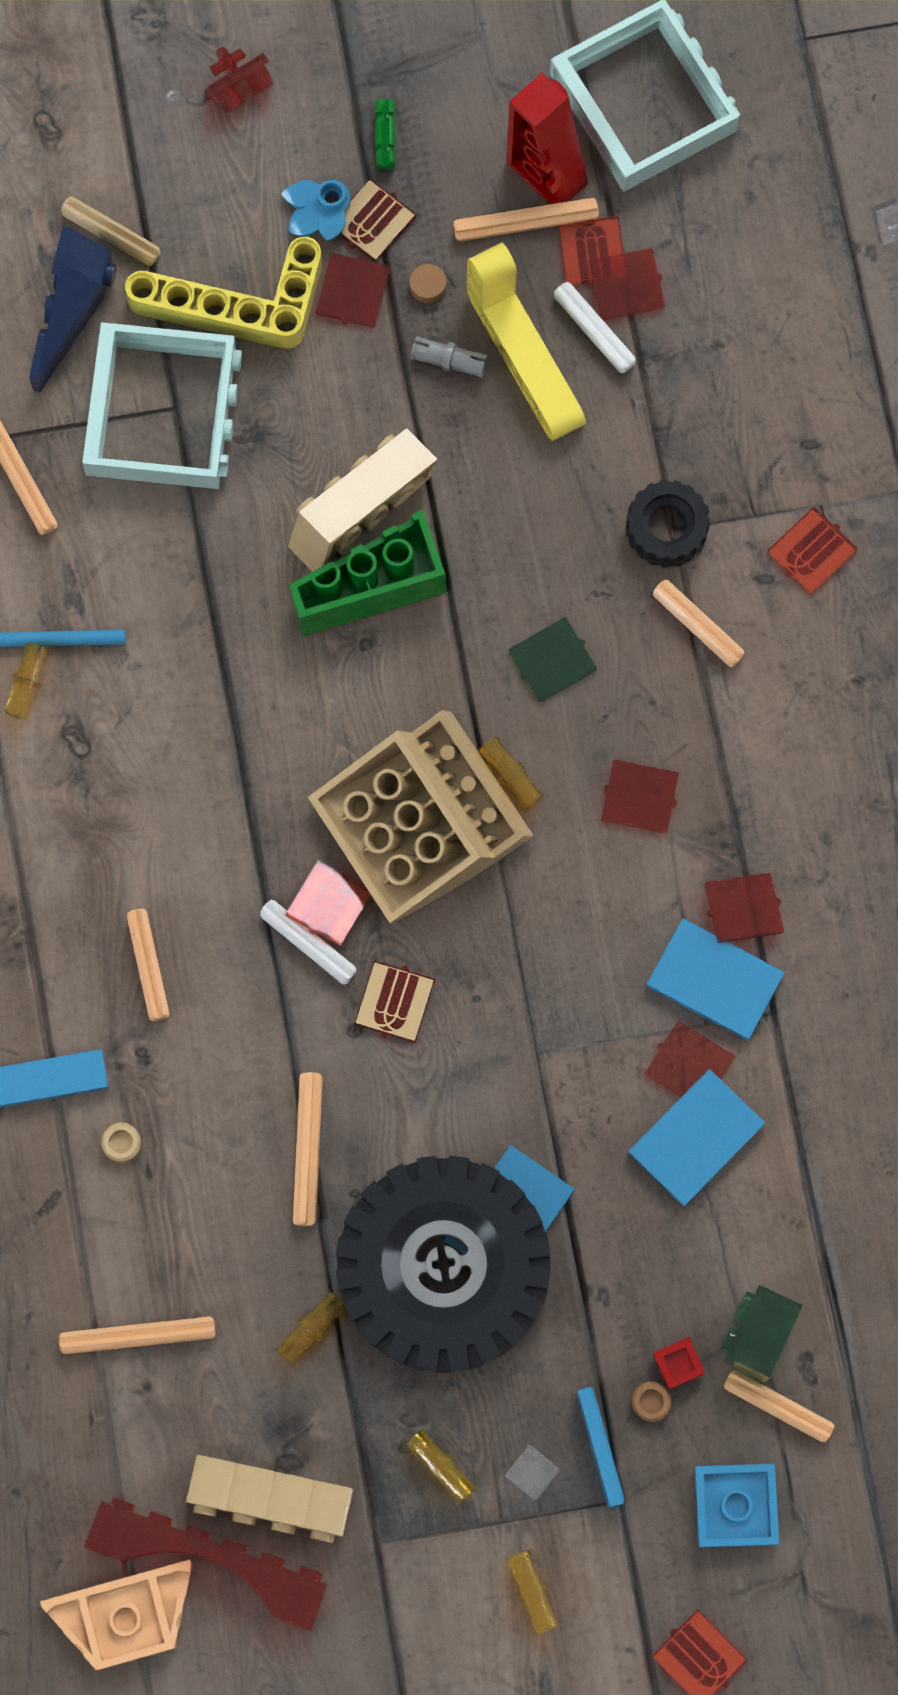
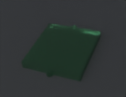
M566 617L509 648V653L522 672L521 679L527 680L540 703L597 671L596 665L584 648L585 641L578 638Z

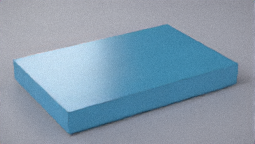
M682 918L646 987L748 1041L785 972Z
M709 1069L628 1151V1154L672 1197L685 1207L765 1125V1122Z
M512 1145L509 1146L494 1168L500 1171V1174L509 1181L512 1180L525 1192L527 1199L535 1206L543 1222L545 1233L575 1190ZM452 1237L444 1239V1243L461 1255H465L468 1252V1248L461 1241Z

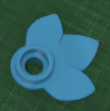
M303 180L289 186L282 192L284 200L296 208L289 223V233L291 235L308 237L319 231L320 235L329 242L342 233L346 225L344 212L348 209L351 202L350 192L346 185L337 180H327L321 184L311 180ZM332 196L339 198V200L334 203L326 202V200Z

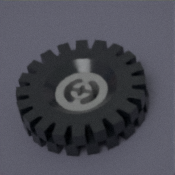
M435 1155L417 1158V1162L405 1166L402 1163L386 1172L387 1175L378 1182L374 1180L360 1194L362 1197L356 1206L351 1207L343 1223L345 1226L342 1236L338 1239L336 1251L338 1288L344 1301L343 1304L360 1333L387 1357L402 1363L404 1366L420 1371L426 1370L435 1373H455V1371L467 1369L470 1371L485 1366L488 1362L497 1357L500 1358L509 1352L523 1336H526L536 1322V1318L541 1308H543L548 1293L551 1276V1255L548 1237L535 1206L527 1199L525 1192L512 1180L509 1181L502 1176L500 1171L484 1163L480 1165L471 1162L469 1158L450 1155L449 1158H436ZM452 1237L461 1241L468 1248V1252L465 1255H459L453 1248L445 1246L448 1261H455V1266L449 1267L451 1282L458 1279L464 1268H469L472 1271L466 1284L451 1293L433 1292L420 1282L423 1275H429L435 1282L443 1284L441 1271L433 1269V1264L439 1263L437 1247L429 1252L424 1262L417 1261L421 1248L435 1238Z

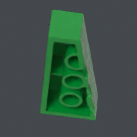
M423 509L411 515L410 520L398 527L393 525L382 532V536L364 546L360 544L349 550V554L334 563L330 561L289 585L291 603L302 636L447 593L446 574Z

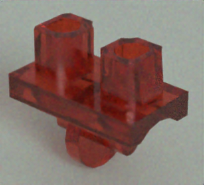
M222 46L216 50L219 61L209 68L214 76L223 71H226L227 75L209 85L203 92L208 100L215 98L218 105L228 113L244 103L243 98L235 87V84L243 79L246 80L255 96L273 85L269 72L265 67L269 60L263 52L238 68L236 63L246 58L242 49L239 48L230 54Z

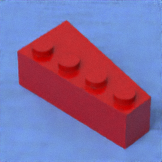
M541 72L509 101L506 163L550 205L569 202L588 184V179L568 93L556 79L550 80Z

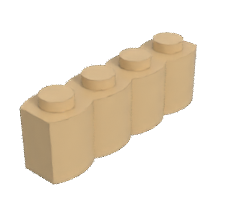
M197 1455L186 1502L187 1504L194 1505L193 1513L216 1518L218 1511L233 1514V1522L255 1526L257 1519L272 1522L271 1530L294 1535L296 1528L311 1531V1539L333 1543L335 1536L341 1538L344 1536L353 1489Z

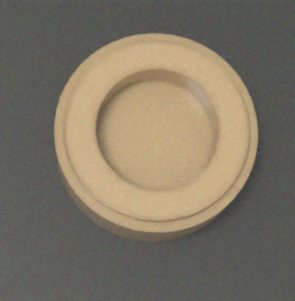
M121 1122L115 1123L105 1130L101 1144L104 1153L110 1160L117 1163H127L139 1154L141 1138L138 1131L132 1125Z

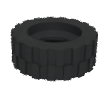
M660 480L659 483H651L643 491L640 490L636 494L635 500L631 501L626 520V536H629V544L637 552L636 555L641 559L647 560L649 564L653 566L655 564L661 565L662 568H669V566L674 565L678 567L683 565L684 562H690L694 559L697 552L700 553L704 546L710 526V518H708L709 509L704 504V498L700 493L697 494L693 487L683 485L680 481L675 480L674 482ZM673 507L684 515L686 530L681 537L673 541H663L653 535L649 527V520L657 509Z

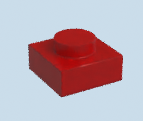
M690 1337L652 1354L668 1391L705 1375L704 1368Z

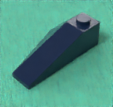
M64 226L51 272L55 274L53 282L55 294L46 296L44 305V323L48 324L47 329L41 328L39 331L29 376L32 389L41 392L103 300L106 287L113 286L117 271V265L112 263L110 250L77 231Z

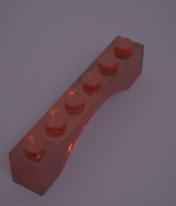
M114 1497L111 1504L103 1501L100 1502L84 1545L86 1549L124 1563L142 1556L160 1553L191 1554L213 1560L231 1569L247 1581L263 1599L274 1618L312 1631L328 1587L327 1583L321 1582L322 1573L300 1566L298 1573L283 1568L284 1559L265 1552L258 1559L245 1554L248 1547L246 1545L226 1538L223 1545L208 1540L210 1532L191 1525H187L186 1531L176 1529L170 1526L172 1518L150 1511L148 1518L133 1513L135 1505Z

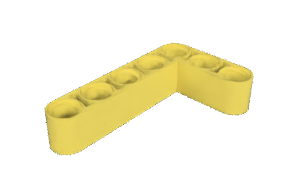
M299 237L291 242L274 301L148 271H137L128 277L125 282L127 301L130 309L141 316L222 335L235 336V338L282 349H291L299 345L304 337L322 270L321 249L319 244L310 237ZM301 255H310L314 258L313 261L307 264H301L296 261ZM142 288L152 291L145 298L134 296L135 292ZM294 288L302 289L305 292L298 298H292L287 295V292ZM176 297H184L188 300L186 304L180 307L170 304L171 300ZM213 305H219L224 308L217 315H211L206 312ZM247 314H256L260 317L254 323H246L241 320ZM284 322H291L296 325L289 332H283L278 329V326Z
M501 242L468 259L467 293L475 311L549 439L554 441L586 425V419L578 401L515 294L516 265L509 250Z

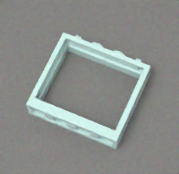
M661 0L551 58L550 76L552 79L559 81L566 89L572 111L623 192L737 131L740 113L735 107L736 101L732 96H726L721 88L722 82L719 74L714 67L708 68L702 58L703 52L700 44L694 37L689 38L684 30L682 16L680 13L676 14L674 9L671 10L666 0ZM659 29L717 121L634 165L576 72Z
M101 322L82 461L85 476L219 489L220 477H227L229 455H223L225 442H231L233 434V420L228 419L229 406L236 407L238 385L232 384L233 371L240 372L242 350H236L235 336ZM117 348L222 358L208 469L103 458Z

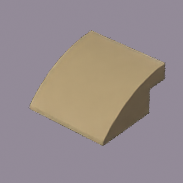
M441 710L413 732H394L308 796V799L389 923H394L442 897L484 871L534 836L451 711Z

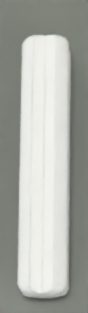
M565 282L554 291V298L619 373H625L631 369L636 361L635 356L571 283Z
M270 900L263 906L260 911L261 918L341 984H347L354 977L356 967L303 923L287 915L288 911L275 900Z

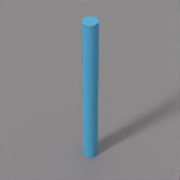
M125 629L0 632V647L126 645Z

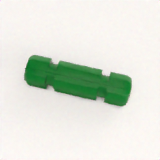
M378 99L375 102L376 167L379 170H392L396 166L394 151L395 102L392 99Z

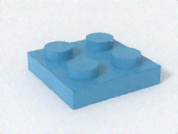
M775 1464L694 1467L698 1548L779 1545Z

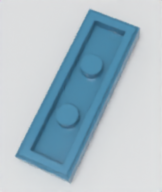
M102 1049L0 1067V1108L109 1089Z
M588 1387L577 1390L576 1396L607 1507L612 1509L622 1506L625 1499L594 1389Z

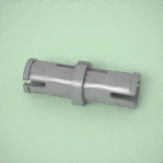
M416 336L411 351L412 360L441 366L442 370L446 372L456 370L480 378L484 377V371H486L489 359L487 354L458 348L456 343L449 342L447 345Z

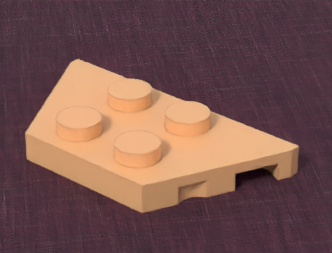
M189 1559L40 1601L41 1607L96 1671L173 1650L177 1643L192 1562Z

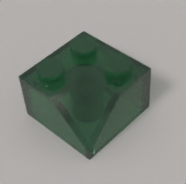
M761 1285L753 1293L746 1291L734 1317L740 1319L737 1329L729 1328L721 1346V1349L727 1351L723 1361L764 1385L772 1375L803 1305Z

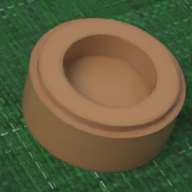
M424 264L414 269L410 275V291L416 300L422 303H434L444 296L447 288L446 276L438 266Z
M646 1382L638 1386L631 1398V1407L634 1414L640 1420L649 1423L657 1422L668 1414L671 1408V1396L662 1384Z

